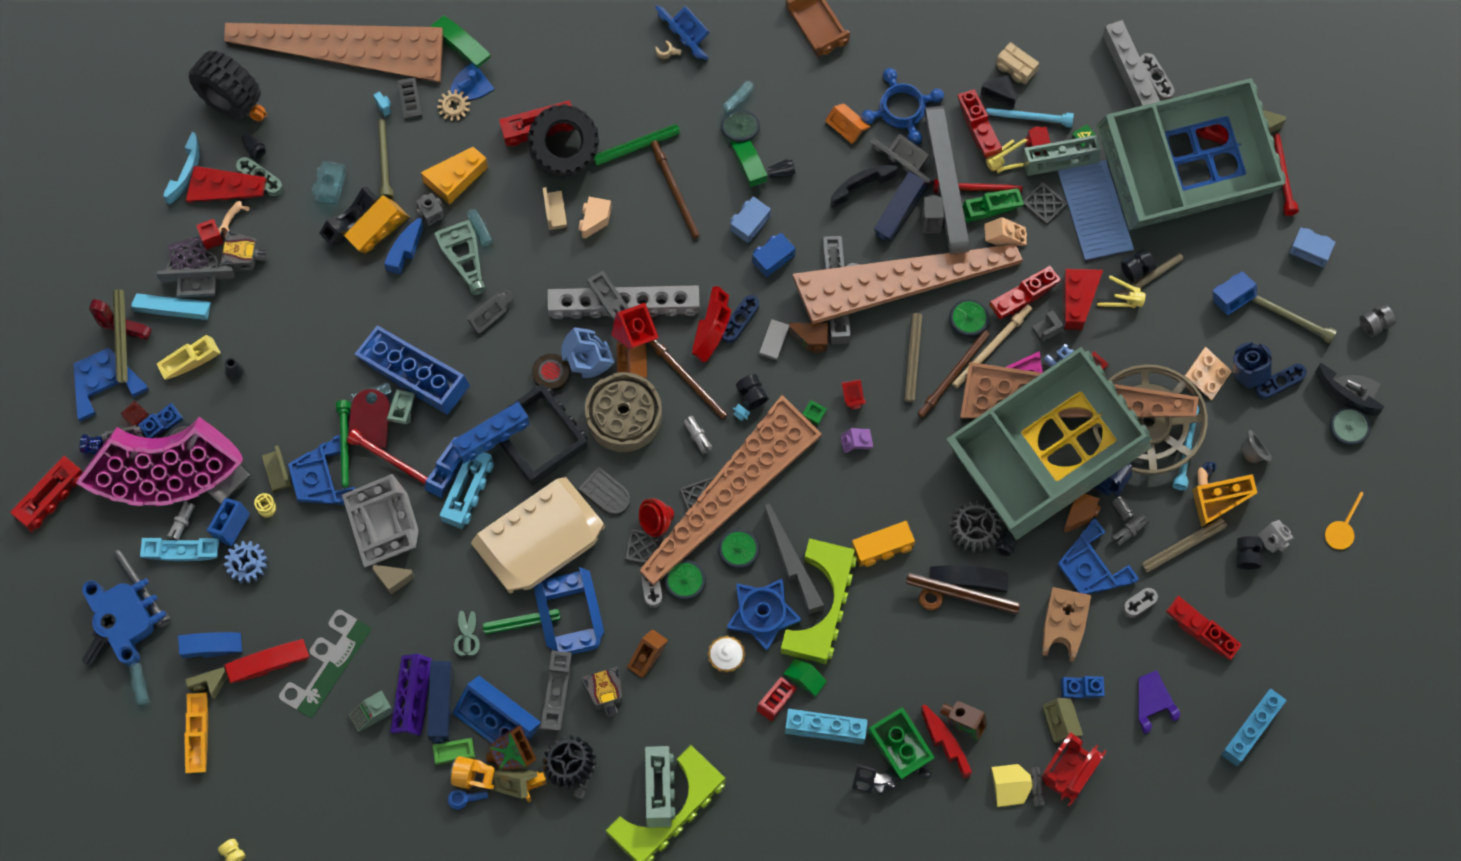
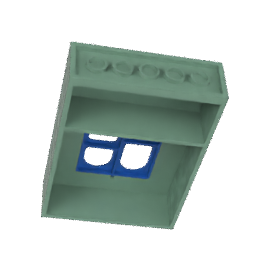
M1252 78L1108 114L1097 124L1129 230L1271 194L1286 184L1285 173L1281 171L1280 157L1275 152L1274 139L1270 136L1268 130L1269 123L1263 114V104L1259 101L1257 95V85L1253 83ZM1218 124L1226 128L1229 135L1226 144L1208 150L1200 148L1195 132L1196 129ZM1185 132L1189 136L1193 153L1174 157L1168 137ZM1229 153L1237 160V170L1231 175L1220 177L1217 173L1213 157ZM1204 159L1211 179L1183 186L1177 166Z

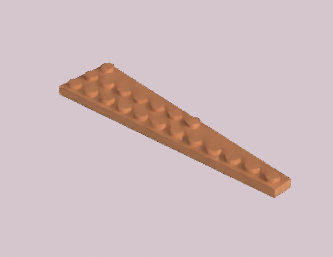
M225 23L224 41L227 43L441 83L442 27Z
M1016 244L969 250L967 253H945L795 273L792 278L813 325L1022 263L1023 259Z
M969 362L960 419L978 418L1042 373ZM1114 384L1118 395L1121 394L1124 397L1128 408L1132 409L1138 417H1196L1199 397ZM1070 408L1060 411L1059 417L1092 418L1093 414L1085 409Z
M781 395L768 411L765 418L759 422L752 434L746 438L739 450L734 453L730 461L725 464L699 496L692 508L686 512L683 519L674 527L670 535L665 538L660 547L640 569V573L654 586L821 438L822 433Z

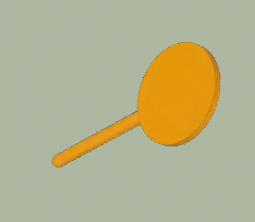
M1363 492L1359 493L1345 522L1335 521L1327 527L1325 539L1332 548L1343 550L1353 543L1354 531L1348 523L1363 496Z

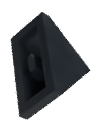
M1008 75L982 84L981 95L1012 108L1015 107L1017 95Z

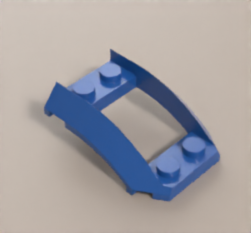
M579 567V572L548 578L533 587L546 645L553 651L577 654L598 649L601 643V637L604 633L591 574L586 569ZM585 591L593 628L555 637L547 600Z

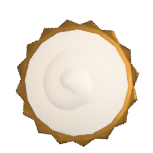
M728 635L724 637L719 636L709 646L707 653L708 661L718 671L726 673L735 671L744 662L746 655L745 647L735 637H729Z

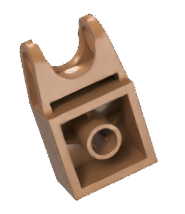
M1052 587L1043 626V656H1047L1052 644L1059 642L1067 646L1069 661L1074 662L1085 631L1091 595ZM1065 611H1069L1070 614L1066 615Z

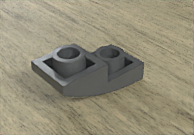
M239 465L226 479L207 492L222 504L223 500L229 498L235 490H239L251 475Z

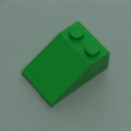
M903 707L866 730L900 779L935 758Z

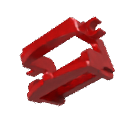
M1072 732L1069 733L1041 777L1046 786L1062 796L1060 801L1063 798L1070 800L1068 807L1075 801L1106 753V750L1103 753L1097 751L1098 745L1091 752L1086 751L1081 747L1083 744L1082 740ZM1065 747H1068L1067 751L1065 752V754L1063 755V757L1061 758L1053 772H1050L1051 768L1053 767V765L1055 764V762L1057 761Z

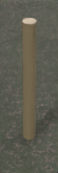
M1180 253L1131 286L1143 287L1182 261L1183 256ZM1126 288L1120 292V295L1128 296V293L1132 292V290Z

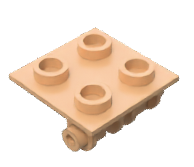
M1205 347L1185 377L1210 400H1213L1232 371Z

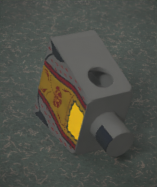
M227 231L221 265L232 267L233 271L255 269L256 260H267L268 251L266 249H258V242L253 237Z
M615 667L582 677L583 685L595 709L604 708L607 717L617 715L616 704L623 702L619 668Z

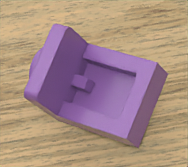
M851 428L841 435L844 453H848L853 449L870 450L873 448L870 429Z

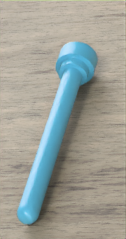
M993 108L986 109L989 116L1056 122L1068 128H1072L1074 113L1066 112V114L1060 116Z
M1196 423L1189 424L1188 435L1184 446L1189 449L1192 448ZM1189 461L1180 467L1179 474L1173 479V488L1177 490L1188 489L1189 480H1187L1186 473Z

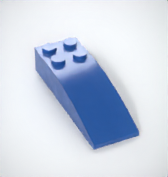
M378 325L354 354L407 392L415 393L417 398L446 415L450 413L470 387L462 373Z

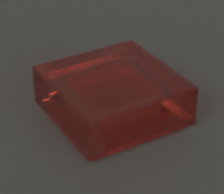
M135 400L120 413L132 426H137L149 415Z

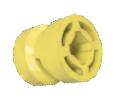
M262 493L256 497L254 505L258 513L262 517L273 516L276 512V504L272 496Z
M235 838L226 841L218 848L220 854L226 858L225 861H242L246 857L244 852L239 850Z

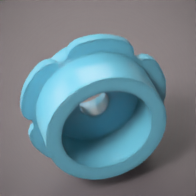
M738 404L735 408H732L735 411L733 415L741 421L744 418L748 419L747 417L750 412Z

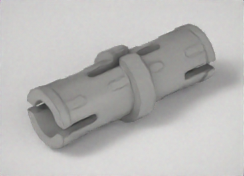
M689 416L688 419L691 425L687 419L683 421V424L691 434L690 438L692 441H695L701 453L705 454L707 451L704 445L709 451L712 449V445L706 439L704 430L699 428L694 417Z
M184 501L178 516L174 517L175 522L167 535L168 538L179 540L184 528L188 526V520L195 509L193 504L190 503L188 505V502Z

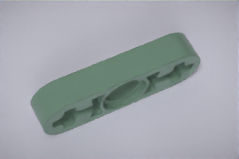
M248 157L240 158L237 161L236 167L239 173L249 175L263 173L267 181L264 192L270 196H278L282 193L283 186L281 181ZM248 164L250 170H248L247 168L243 169L242 165L246 166ZM268 180L271 185H277V189H271L270 185L267 183Z

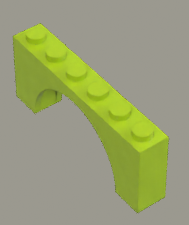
M809 538L804 562L815 566L828 578L833 589L834 602L828 615L816 626L799 631L786 630L781 646L782 654L822 664H827L828 659L832 660L834 648L831 647L833 640H837L839 629H836L837 622L841 623L844 612L840 610L841 605L846 604L848 593L845 592L846 585H851L853 576L849 574L851 567L855 568L857 556H854L855 549Z
M691 745L677 758V764L686 775L689 793L683 809L675 819L671 820V827H641L627 822L620 816L606 830V834L633 861H653L655 858L653 855L658 850L663 851L669 844L668 840L672 836H678L683 830L682 826L687 821L690 823L697 816L696 812L701 807L704 809L711 802L710 797L714 793L719 794L724 789L725 777Z

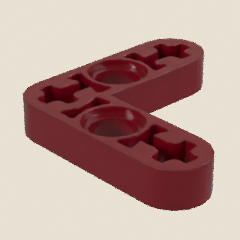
M92 299L89 310L96 323L105 329L114 331V315L109 305L101 300ZM125 319L126 335L145 340L149 339L152 331L150 327Z

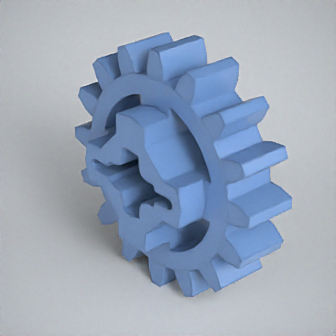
M242 541L241 546L235 543L234 550L228 549L230 556H225L228 562L224 563V566L229 568L227 570L228 575H232L231 577L234 581L238 578L240 583H243L244 579H246L249 584L252 578L257 581V575L263 576L262 569H267V565L264 563L268 561L267 557L264 556L266 554L263 549L260 550L259 544L253 547L252 541L248 545ZM253 552L258 556L259 560L253 558ZM233 564L239 567V572L234 569Z

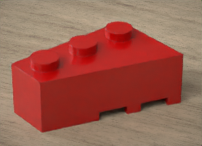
M1065 269L1063 276V330H1083L1103 270Z

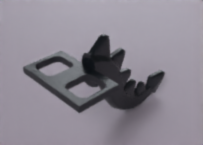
M858 764L852 788L871 793L872 788H874L878 794H883L885 787L895 789L894 780L901 781L902 779L899 778L891 766L884 774H876L877 769ZM920 767L912 772V774L919 772V776L931 778V773L927 767ZM860 769L871 771L873 774L872 776L860 774ZM857 782H864L870 786L868 789L859 787Z

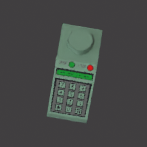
M381 690L365 699L349 716L358 732H361L393 714V710Z

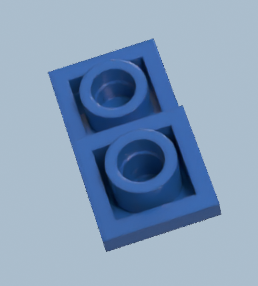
M170 403L159 413H152L138 425L147 438H155L174 427L184 418L175 405Z
M1084 676L1083 678L1063 677L1061 678L1062 698L1104 697V678L1098 676Z

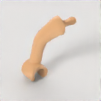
M241 201L236 202L225 215L221 227L218 228L220 234L221 230L223 231V237H226L227 231H229L228 226L240 209L249 211L250 208L242 206Z

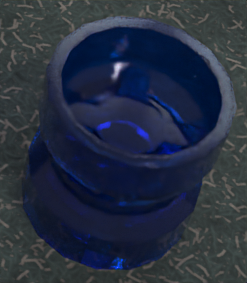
M83 434L79 445L80 453L87 454L92 452L96 455L104 444L102 436L91 437L90 435Z

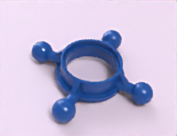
M887 68L883 72V79L889 82L891 87L882 96L879 110L874 112L871 110L863 111L861 120L866 124H872L876 118L882 117L892 127L907 128L909 131L908 140L918 145L922 141V134L916 131L915 125L924 116L925 103L931 101L940 103L944 99V93L941 89L936 88L929 95H923L916 87L910 84H897L896 70ZM904 92L915 97L919 104L917 112L907 118H899L891 114L886 103L892 95Z

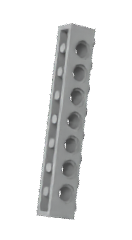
M699 285L616 287L622 299L628 302V308L640 305L638 302L641 300L646 301L651 317L662 314L667 316H676L677 314L693 316L700 314ZM591 288L548 289V315L553 319H562L563 317L579 319L584 316H590L591 318L610 317ZM679 299L685 301L683 304L676 303ZM659 300L666 301V303L662 305L658 304L657 302ZM566 302H569V303L572 304V305L569 306V307H564V306H563V304L566 303ZM584 302L591 303L589 306L581 305Z

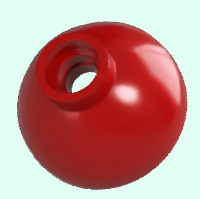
M646 499L639 508L638 517L640 525L649 536H661L670 527L671 521L674 519V511L659 499Z

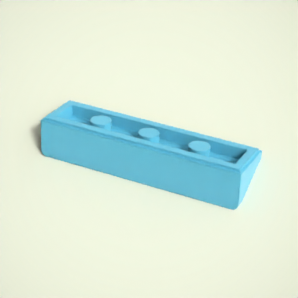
M136 293L131 308L133 312L208 320L211 302Z

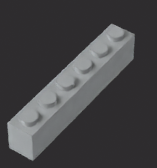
M1123 20L1106 25L1103 33L1104 40L1135 107L1159 102L1158 95Z

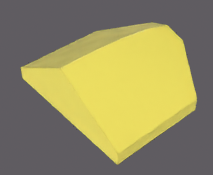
M1019 764L991 767L997 807L1024 804L1032 789L1030 774Z

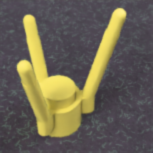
M1023 139L1013 146L1011 145L1015 141L1011 140L1002 147L1001 153L986 158L987 166L991 172L996 170L997 173L1024 166L1023 163L1002 167L1005 164L1003 156L1015 150L1027 140Z
M1109 276L1110 280L1132 290V292L1128 293V296L1114 295L1115 298L1127 300L1128 303H1097V306L1136 308L1137 306L1142 308L1146 294L1140 292V288L1133 287L1113 276Z

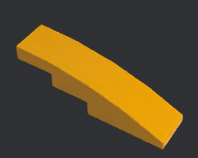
M208 693L187 694L185 773L206 772Z

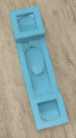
M191 132L185 146L189 157L177 182L170 180L163 194L167 204L173 203L185 192L190 185L193 168L199 164L200 146L194 132Z
M142 538L140 557L163 561L215 559L218 556L219 539L162 540L161 538Z

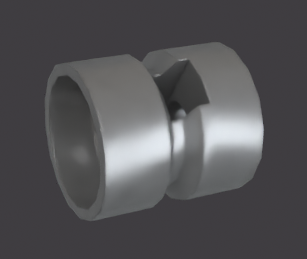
M1383 303L1373 308L1372 311L1361 315L1359 322L1364 332L1368 336L1374 337L1381 333L1383 329L1386 330L1395 325L1396 319L1390 307Z

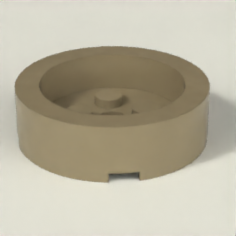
M628 372L614 373L612 376L599 380L590 390L585 403L587 427L592 437L609 450L617 452L638 450L649 444L660 429L662 422L661 399L655 387L642 376ZM623 405L629 408V411L624 414H620L618 411L619 407Z

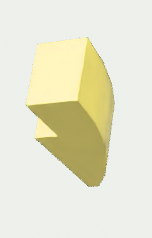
M205 335L191 345L185 344L158 362L157 366L164 380H168L199 367L221 353L214 339Z

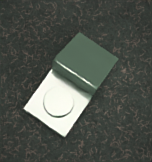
M396 390L387 421L402 424L410 423L411 410L416 398L415 393Z

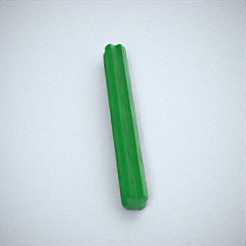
M673 124L597 153L594 157V162L596 165H600L651 145L652 141L660 142L680 134L679 126Z

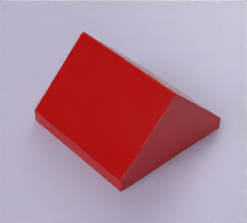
M646 303L617 312L615 315L611 336L629 349L659 338Z

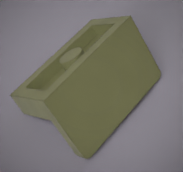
M278 445L275 446V452L262 455L273 492L292 487L282 452Z
M1056 698L1042 705L1054 743L1065 740L1070 732L1077 737L1083 735L1071 698Z
M523 768L495 771V791L521 799L528 796L526 781L537 777V772Z

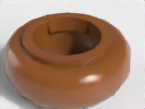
M923 589L919 594V602L924 609L932 611L941 606L943 596L941 593ZM926 595H935L937 598L936 602L928 603L925 600Z

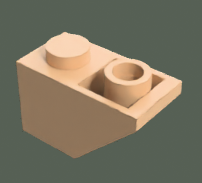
M589 197L588 203H584L583 214L585 216L584 220H580L579 231L582 233V238H587L608 225L612 209L610 200Z
M1003 217L985 224V241L996 246L1027 245L1026 227Z

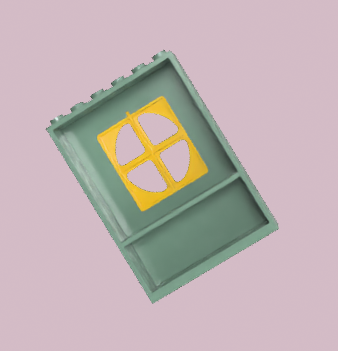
M1082 347L947 438L953 452L995 511L998 512L999 517L1016 540L1152 448L1150 444L1152 439L1144 424H1140L1136 413L1128 408L1124 397L1121 394L1118 395L1116 387L1111 380H1107L1105 372L1100 365H1096L1091 353L1088 350L1085 352ZM1070 408H1081L1090 411L1093 417L1075 430L1070 431L1059 417V412ZM1052 419L1064 436L1046 450L1041 451L1038 447L1039 433L1046 421ZM1095 424H1100L1103 430L1101 443L1096 452L1089 456L1078 443L1077 437ZM1066 444H1071L1082 459L1080 464L1068 467L1056 466L1047 460L1051 454Z

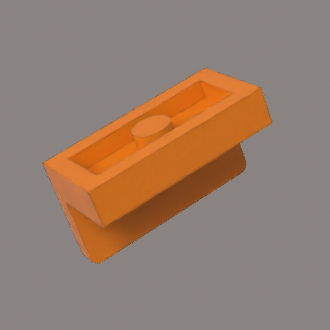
M845 104L834 106L825 119V122L851 144L856 142L862 131L870 128L869 124L864 123L861 117Z

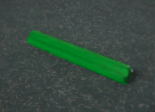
M558 609L549 610L551 622L560 620ZM538 612L486 622L483 624V630L485 634L542 623Z

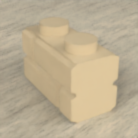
M1011 42L998 55L996 65L1000 71L1008 72L1012 75L1014 81L1017 83L1021 82L1024 85L1034 76L1039 68L1038 61Z

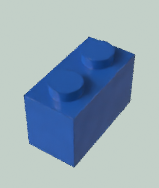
M779 233L777 236L773 235L763 247L759 246L753 251L752 262L767 278L795 256L796 248L782 233Z
M1243 271L1233 275L1228 281L1218 285L1213 290V302L1227 316L1257 297V284Z
M225 498L207 528V532L213 538H218L219 543L232 546L250 513L241 502Z

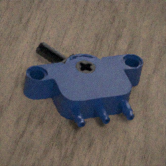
M147 578L131 586L121 583L108 591H105L100 584L93 580L87 581L83 585L82 592L95 613L92 621L94 629L92 636L95 639L84 655L83 663L92 666L105 644L112 646L117 658L126 666L133 667L139 663L140 654L135 644L151 635L154 630V624L167 615L165 611H161L150 616L146 607L153 604L158 599L157 596L154 594L142 600L137 593L138 590L149 584ZM93 588H97L96 593L90 595L91 590ZM132 652L131 658L125 660L126 655Z

